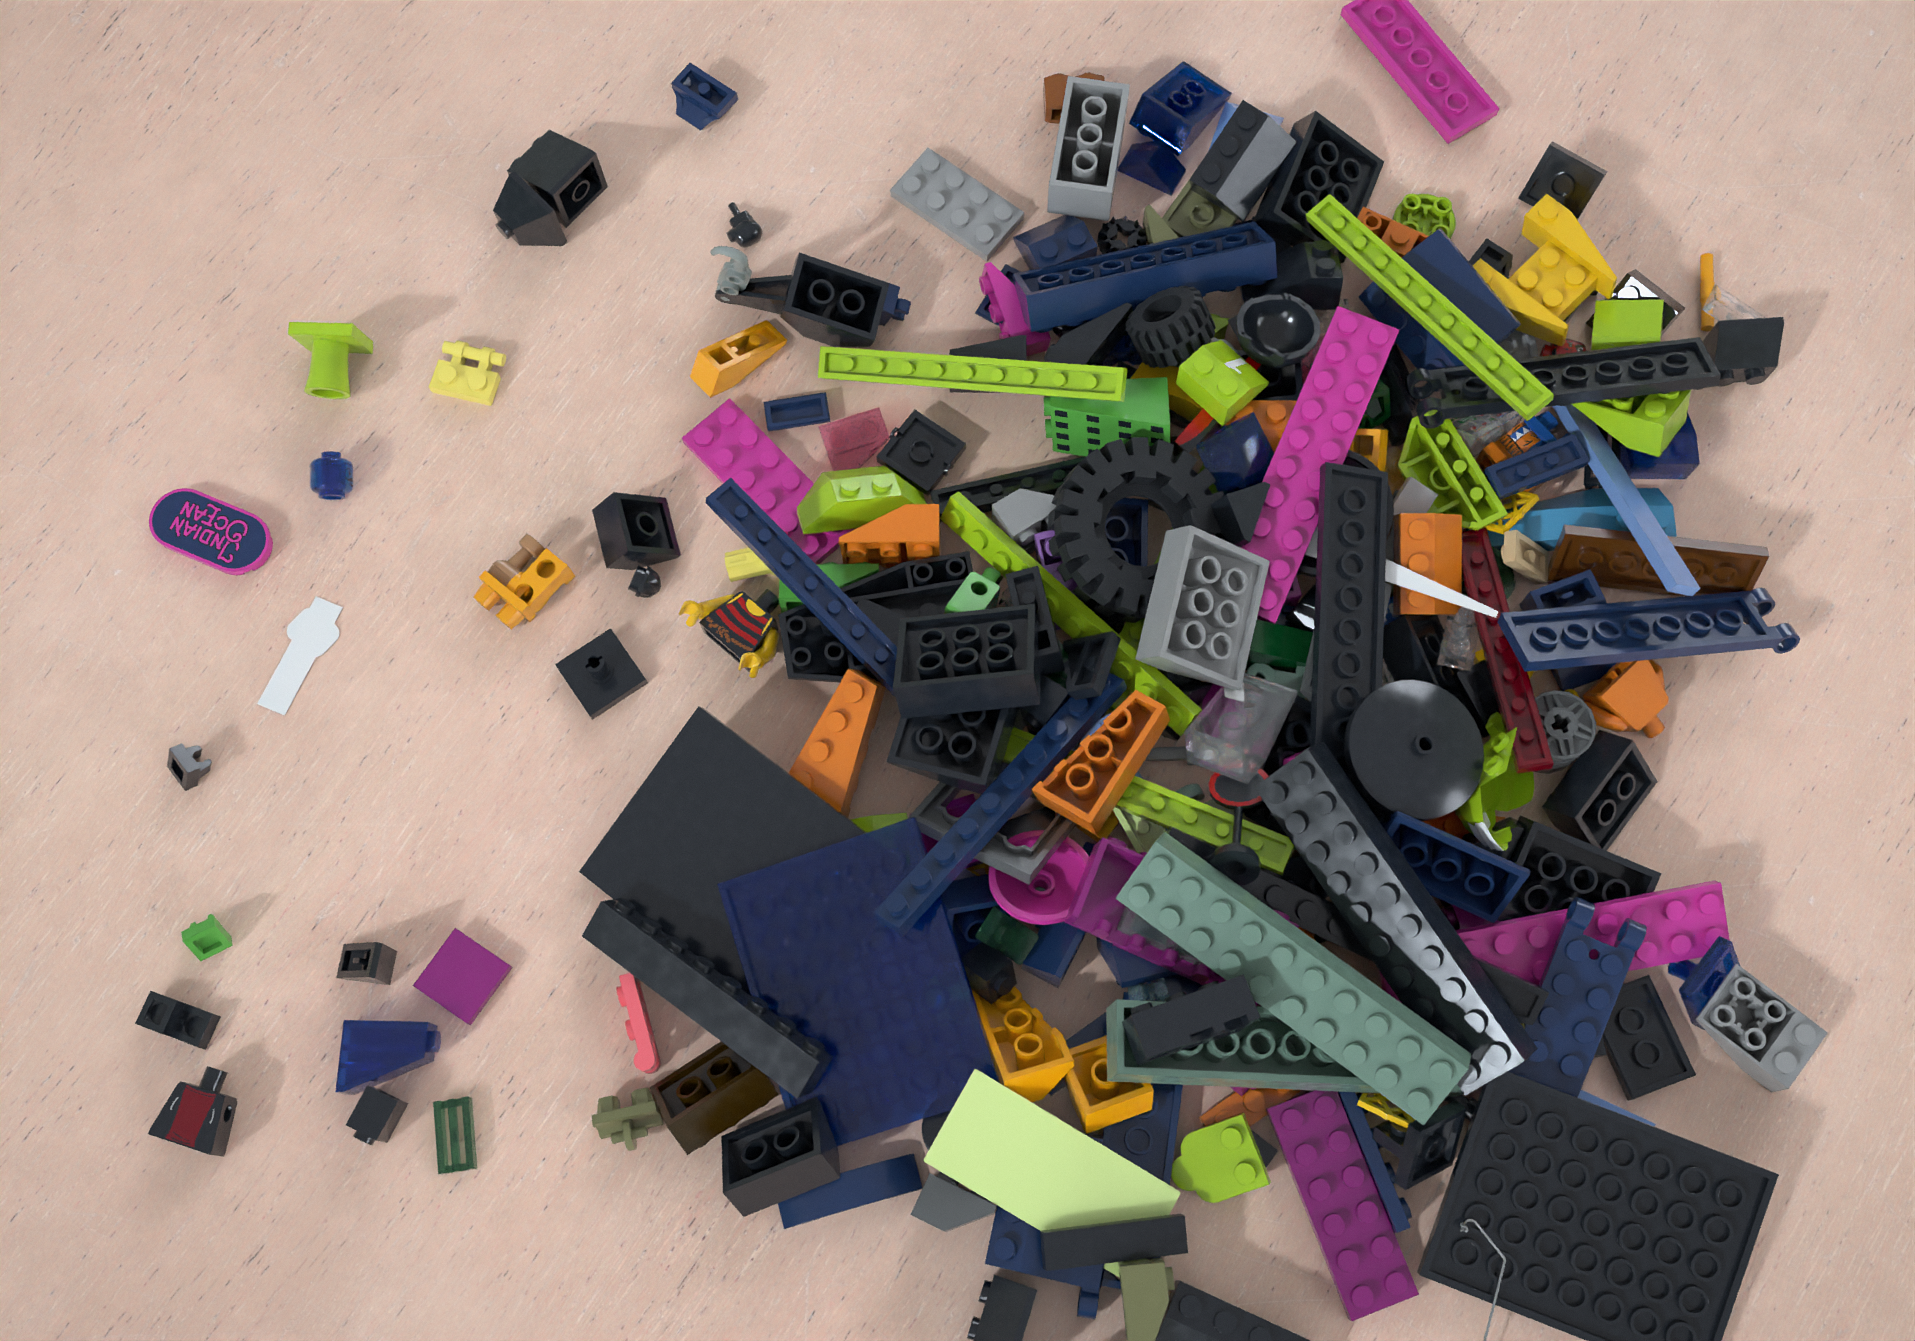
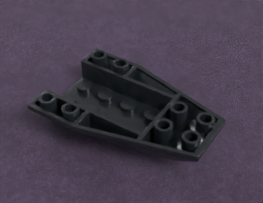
M966 551L906 561L840 589L855 605L858 604L862 597L908 618L944 614L945 607L969 573L973 572L970 552ZM805 604L778 614L788 679L840 683L848 669H858L880 682Z

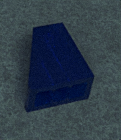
M344 1020L335 1092L355 1095L363 1092L367 1085L377 1086L433 1062L435 1052H439L441 1046L440 1031H437L438 1026L430 1022Z

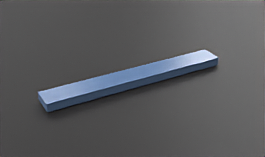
M1572 404L1552 406L1570 435L1576 434L1590 460L1588 465L1667 591L1693 596L1700 589L1699 585L1594 421Z

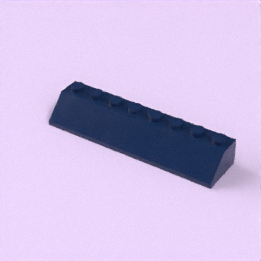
M1254 221L1012 275L1025 323L1031 332L1045 333L1051 331L1056 326L1065 324L1068 326L1080 325L1084 320L1097 318L1126 302L1132 305L1134 311L1148 297L1171 287H1194L1197 291H1200L1202 297H1205L1206 293L1215 291L1231 292L1242 285L1256 286L1265 284L1267 280L1277 278L1275 241Z

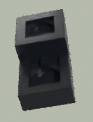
M150 991L135 1024L206 1050L221 1016Z

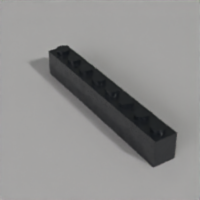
M617 898L600 902L582 935L583 938L793 1096L800 1098L813 1092L833 1058L832 1055L824 1050L825 1046L820 1041L804 1036L796 1030L797 1026L793 1021L783 1016H777L768 1009L769 1005L763 999L750 996L741 989L742 985L736 979L720 974L714 969L715 965L710 960L702 956H696L687 949L688 945L683 940L669 936L661 930L662 926L657 921L649 917H643L636 912V907L630 901Z

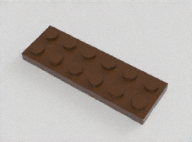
M1564 524L1548 565V581L1557 582L1591 569L1599 587L1687 596L1667 591L1631 532ZM1667 536L1700 587L1693 596L1753 590L1770 557L1767 547Z

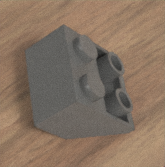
M939 1171L938 1176L929 1173L911 1215L944 1232H948L993 1215L997 1206L972 1190L968 1192L959 1188V1182Z

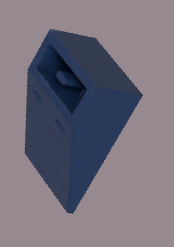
M1590 569L1530 591L1519 606L1522 611L1606 604V599ZM1616 663L1551 669L1560 690L1565 691L1599 680Z

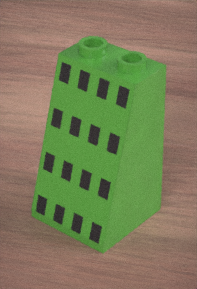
M1167 377L1126 379L1124 402L1044 396V416H1051V419H1045L1046 438H1052L1053 451L1086 457L1097 448L1100 450L1109 442L1122 439L1123 444H1125L1132 437H1148L1149 446H1152L1158 440L1170 443Z

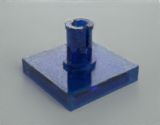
M1721 936L1715 940L1698 964L1690 960L1679 961L1678 964L1674 962L1668 965V974L1685 981L1678 989L1691 1023L1702 1030L1705 1029L1696 1021V1017L1735 964L1740 966L1733 943Z

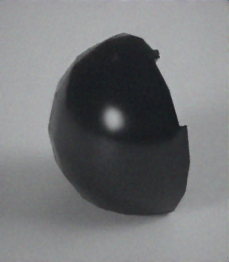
M1283 293V295H1264L1254 299L1251 297L1241 306L1236 318L1237 338L1241 348L1255 362L1269 368H1282L1299 363L1311 353L1321 334L1320 321L1312 307L1300 298Z

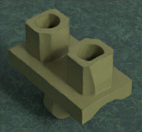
M647 1087L634 1090L631 1093L632 1106L624 1108L620 1107V1101L617 1096L611 1095L599 1098L597 1114L592 1115V1125L594 1128H597L601 1139L611 1137L612 1144L625 1141L627 1150L632 1151L637 1149V1138L648 1136L647 1128L664 1125L658 1105L650 1089Z

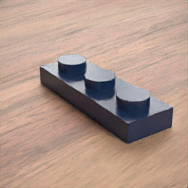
M1573 433L1486 467L1483 474L1499 500L1583 468L1587 466L1590 460L1576 434Z

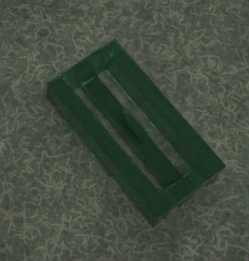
M467 1096L460 1099L433 1102L438 1174L443 1175L477 1169L472 1097ZM462 1106L466 1163L461 1164L457 1117V1107ZM447 1108L452 1165L450 1166L448 1165L445 1109Z

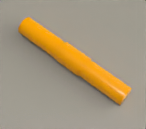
M1704 253L1700 256L1701 330L1708 332L1714 327L1713 254Z

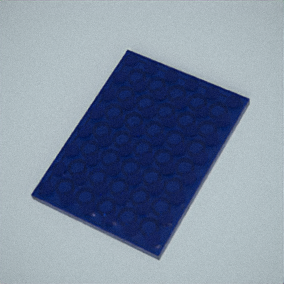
M916 817L717 884L751 996L763 999L768 1003L769 1010L777 1016H783L793 1021L797 1026L796 1030L806 1037H812L820 1041L825 1046L824 1050L833 1056L812 1093L796 1098L779 1084L778 1086L785 1109L815 1097L819 1099L837 1146L952 1110L974 1069L1000 1083L987 1036L942 896L940 895L904 936L878 921L874 914V911L927 854Z

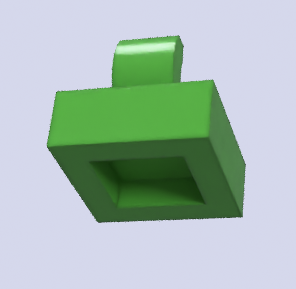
M209 914L208 919L198 924L195 922L191 923L188 929L181 932L182 941L200 961L233 946L230 934L213 914Z

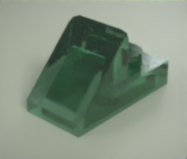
M993 907L975 935L983 943L1000 951L1018 965L1024 962L1039 939V935L1030 927L996 907Z

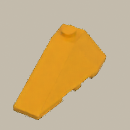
M1015 986L1008 994L1000 997L992 1005L971 989V1002L997 1081L1030 1102L1042 1100L1074 1066V1060L1063 1034L1056 1027L1052 1028L1043 1019V1014L1036 1007L1033 1009L1022 998V993Z

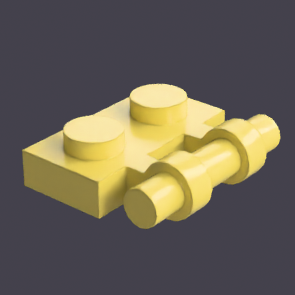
M459 340L455 343L444 341L442 352L453 355L451 362L438 360L429 384L431 392L492 406L501 377L499 373L491 370L493 364L503 367L506 362V355L495 352V349L484 346L480 349L471 347L467 342ZM466 359L479 361L478 367L466 366Z

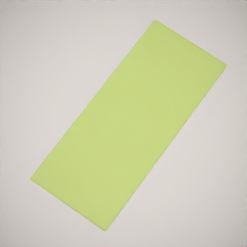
M974 1069L923 1160L925 1163L1040 1231L1169 1215L1180 1195V1191L977 1069ZM1118 1262L1104 1264V1269L1120 1278Z

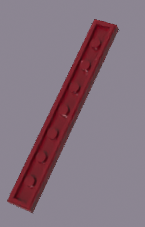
M1487 529L1463 531L1462 576L1468 597L1498 611L1496 618L1472 610L1505 732L1508 733L1517 727L1511 750L1516 772L1520 774L1552 769L1554 762L1528 672L1523 670L1497 623L1501 613L1510 612Z

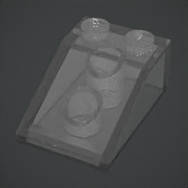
M1244 673V692L1242 693L1244 701L1225 697L1224 686H1222L1186 729L1185 743L1187 762L1248 784L1265 763L1297 696V690Z

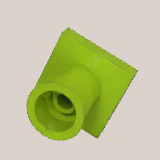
M289 322L288 335L312 352L309 375L304 392L311 396L326 399H346L351 397L348 375L349 353L373 354V341L353 323Z

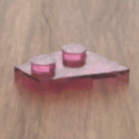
M879 407L818 426L832 471L861 468L889 440Z

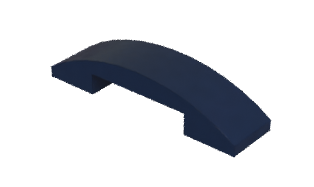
M914 1153L842 1172L840 1173L841 1178L778 1203L783 1227L788 1229L833 1214L923 1189Z

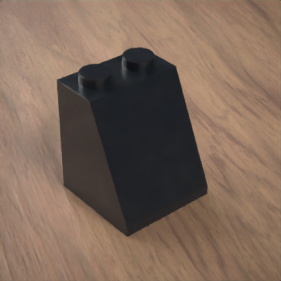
M548 130L542 137H538L521 157L516 158L507 170L508 175L515 171L554 209L559 223L566 228L608 187L597 154L593 150L552 130Z

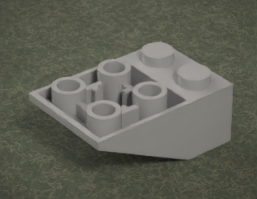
M1738 964L1733 966L1696 1017V1021L1745 1073L1770 1092L1789 1089L1828 1034Z

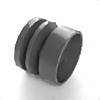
M1553 690L1541 693L1535 698L1554 762L1552 769L1533 771L1537 773L1551 774L1562 771L1589 749L1595 738L1596 722L1587 704L1570 692ZM1559 726L1560 729L1554 730L1552 727Z

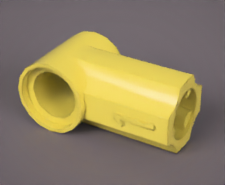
M750 548L725 553V565L731 582L765 574L776 576Z

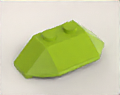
M1438 410L1428 411L1424 416L1434 415ZM1418 416L1412 418L1397 468L1405 481L1407 477H1413L1438 494L1427 513L1462 515V528L1477 531L1508 515L1506 509L1451 420L1445 419L1444 423L1440 426L1429 429L1420 424Z
M884 465L822 472L797 506V515L803 534L859 528L905 504L927 503L921 491Z

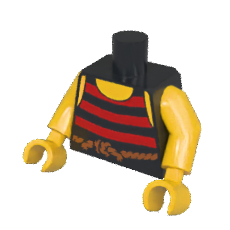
M766 589L756 601L743 591L738 592L736 595L729 594L700 603L688 600L683 603L678 613L679 615H690L686 621L689 627L694 626L697 619H700L699 623L703 632L739 663V671L742 668H745L748 672L750 671L749 677L755 678L758 670L770 662L776 655L779 628L776 620L770 614L780 603L779 598L769 589Z

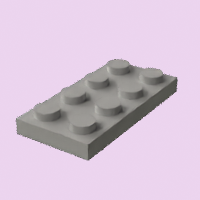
M927 148L890 189L891 197L986 262L1024 220V212L930 148Z

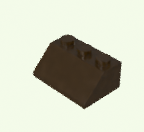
M722 1041L650 1087L667 1128L687 1155L703 1147L711 1139L726 1129L735 1126L740 1120L758 1108L767 1105L770 1100L779 1095L767 1075Z

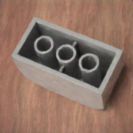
M1068 76L1049 180L1048 213L1109 221L1124 134L1130 84Z

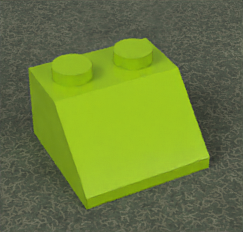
M1664 299L1596 300L1591 350L1661 342Z

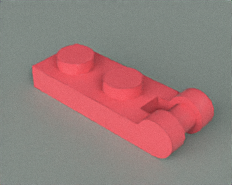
M626 973L619 976L621 986L616 987L621 1006H627L630 1019L625 1021L628 1037L630 1041H636L638 1049L634 1056V1065L637 1069L647 1074H653L660 1068L661 1060L642 987L638 978L631 973Z

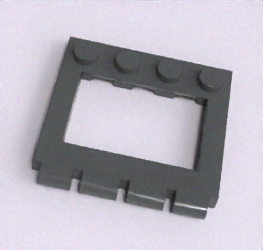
M1002 763L999 775L1009 764ZM939 782L909 816L908 827L939 841L960 818L949 815L946 807L961 789ZM1032 793L1030 797L1037 800L1034 793ZM1058 813L1031 848L1026 845L1015 846L1007 841V836L997 832L974 858L1030 884L1077 824Z

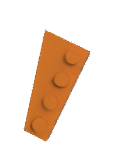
M858 669L847 670L789 771V774L847 818L851 810L850 805L853 794L858 786V777L862 763L868 752L871 732L875 727L886 690L883 684Z
M1135 690L1103 721L1104 724L1079 743L1080 747L1066 760L1060 761L1053 768L1054 771L1043 782L1039 781L1031 789L1038 802L1097 835L1169 723L1170 718L1166 706Z

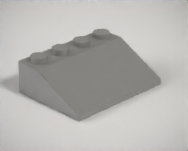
M1191 525L1166 530L1136 660L1163 671L1240 690L1270 561Z

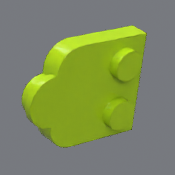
M1244 1112L1188 1133L1181 1143L1182 1155L1172 1164L1171 1177L1173 1182L1182 1190H1195L1201 1199L1209 1203H1217L1271 1183Z

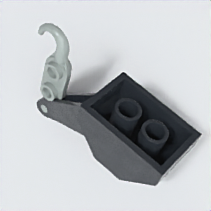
M717 246L711 250L710 253L713 256L721 254L732 258L730 262L724 263L719 274L715 293L717 300L723 303L780 314V317L803 337L833 347H870L875 341L889 287L888 282L800 252L795 259L791 275L751 278L752 271L749 268L748 258L742 251L728 246Z

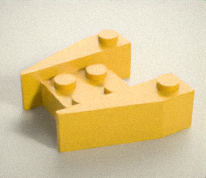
M1546 194L1525 214L1521 233L1539 249L1509 279L1481 258L1473 267L1521 323L1516 329L1517 331L1562 346L1565 343L1569 327L1564 320L1594 290L1609 300L1613 295L1617 277L1573 213Z

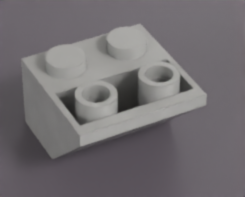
M1020 488L992 504V522L1030 555L1036 550L1034 533L1047 531L1049 513L1056 507V505L1052 504L1054 495Z

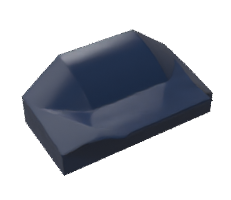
M689 63L671 83L676 95V115L699 130H702L713 120L720 119L738 101L737 92L692 63Z

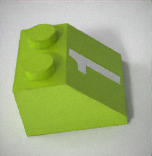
M1223 340L1202 345L1179 366L1176 385L1222 426L1228 423L1269 384V381Z

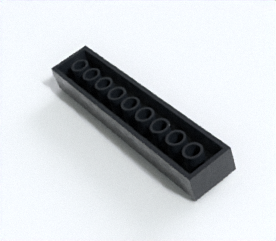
M1324 742L1307 748L1254 787L1401 1003L1471 1053L1469 1069L1457 1083L1465 1096L1525 1062L1538 1049Z

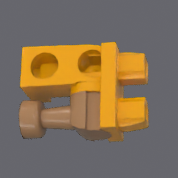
M527 533L519 541L522 548L508 561H495L488 572L485 570L479 576L483 584L473 596L488 611L500 598L506 602L505 606L495 616L511 630L524 618L531 622L536 616L535 613L545 606L549 598L563 583L567 585L575 577L566 563L547 548L545 549ZM534 557L536 560L523 572V568Z

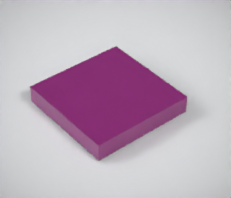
M455 928L413 986L465 1023L471 1025L513 967Z

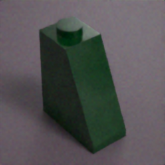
M1257 619L1245 670H1248L1255 663L1267 664L1273 670L1294 673L1297 666L1305 667L1313 632Z

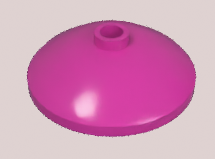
M1045 830L1023 832L1011 837L1007 841L1015 846L1026 845L1031 848ZM1067 837L1030 884L990 866L989 886L991 893L999 906L1016 919L1039 925L1063 922L1068 914L1089 856L1077 842ZM1042 887L1045 891H1037L1035 888Z

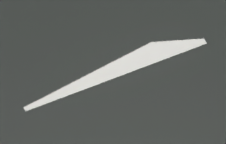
M1317 526L1305 552V555L1317 558ZM1386 559L1385 581L1496 618L1498 611Z

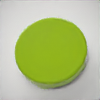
M1412 193L1406 195L1396 208L1392 219L1427 236H1430L1438 229H1442L1449 239H1451L1456 226L1451 201L1446 197H1436L1430 194Z

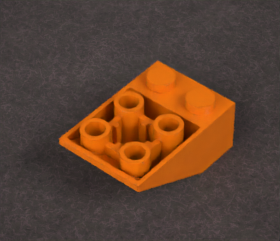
M905 504L840 536L839 546L843 564L869 562L871 564L879 563L884 568H891L906 561L941 556L939 504Z

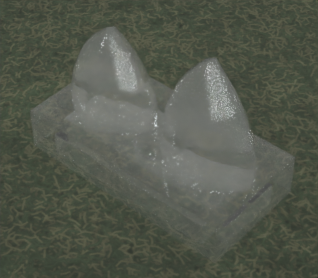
M1461 607L1454 617L1447 616L1437 664L1471 671L1479 635L1475 623L1474 610Z

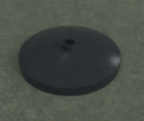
M1400 680L1385 684L1367 695L1357 705L1350 716L1345 731V760L1355 785L1370 803L1389 815L1399 811L1419 821L1433 820L1447 815L1458 809L1470 798L1481 778L1484 749L1476 722L1467 708L1455 696L1437 685L1419 680Z

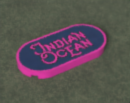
M182 488L168 492L155 503L149 516L150 531L162 546L229 575L238 576L250 570L255 571L264 565L273 549V539L269 528L262 519L248 511L194 489Z

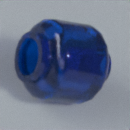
M322 452L320 458L311 461L310 488L318 494L320 499H345V494L353 490V464L351 461L341 458L340 452Z

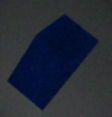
M1162 140L1132 144L1118 167L1119 172L1170 196L1173 195L1186 173L1185 167Z

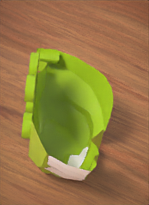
M1496 712L1490 716L1486 724V729L1491 737L1483 745L1484 763L1479 783L1470 798L1455 810V814L1465 829L1472 833L1484 846L1504 851L1508 848V842L1512 839L1510 826L1496 832L1492 831L1496 823L1495 810L1507 812L1532 801L1534 773L1517 774L1511 754L1517 727L1506 733L1501 715Z

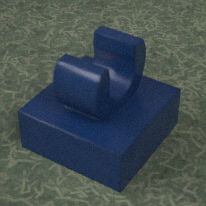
M889 283L879 325L885 326L891 318L903 321L905 314H909L911 302L898 298L900 287Z

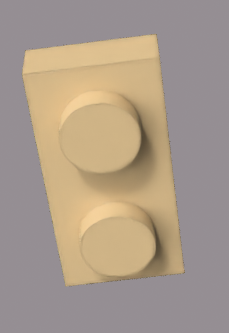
M1518 530L1504 532V544L1501 547L1503 563L1534 584L1547 583L1549 552Z

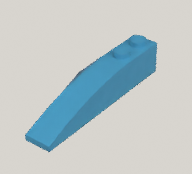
M1593 488L1539 501L1509 530H1518L1547 551H1554L1564 524L1630 532L1603 488ZM1637 488L1665 534L1677 537L1674 508L1659 488ZM1513 508L1506 509L1507 513L1513 512ZM1511 518L1503 520V525H1505ZM1487 530L1493 552H1501V547L1504 544V534Z

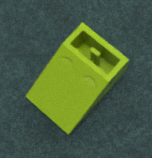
M1691 390L1641 395L1633 398L1607 399L1599 402L1574 403L1572 405L1625 447L1660 457L1686 422Z

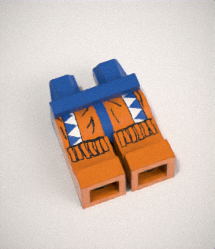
M1546 411L1537 417L1533 416L1529 421L1524 420L1500 439L1484 447L1476 462L1485 470L1486 467L1491 466L1490 461L1496 464L1557 440L1550 433L1557 427V419L1549 411ZM1544 483L1524 490V492L1534 493Z

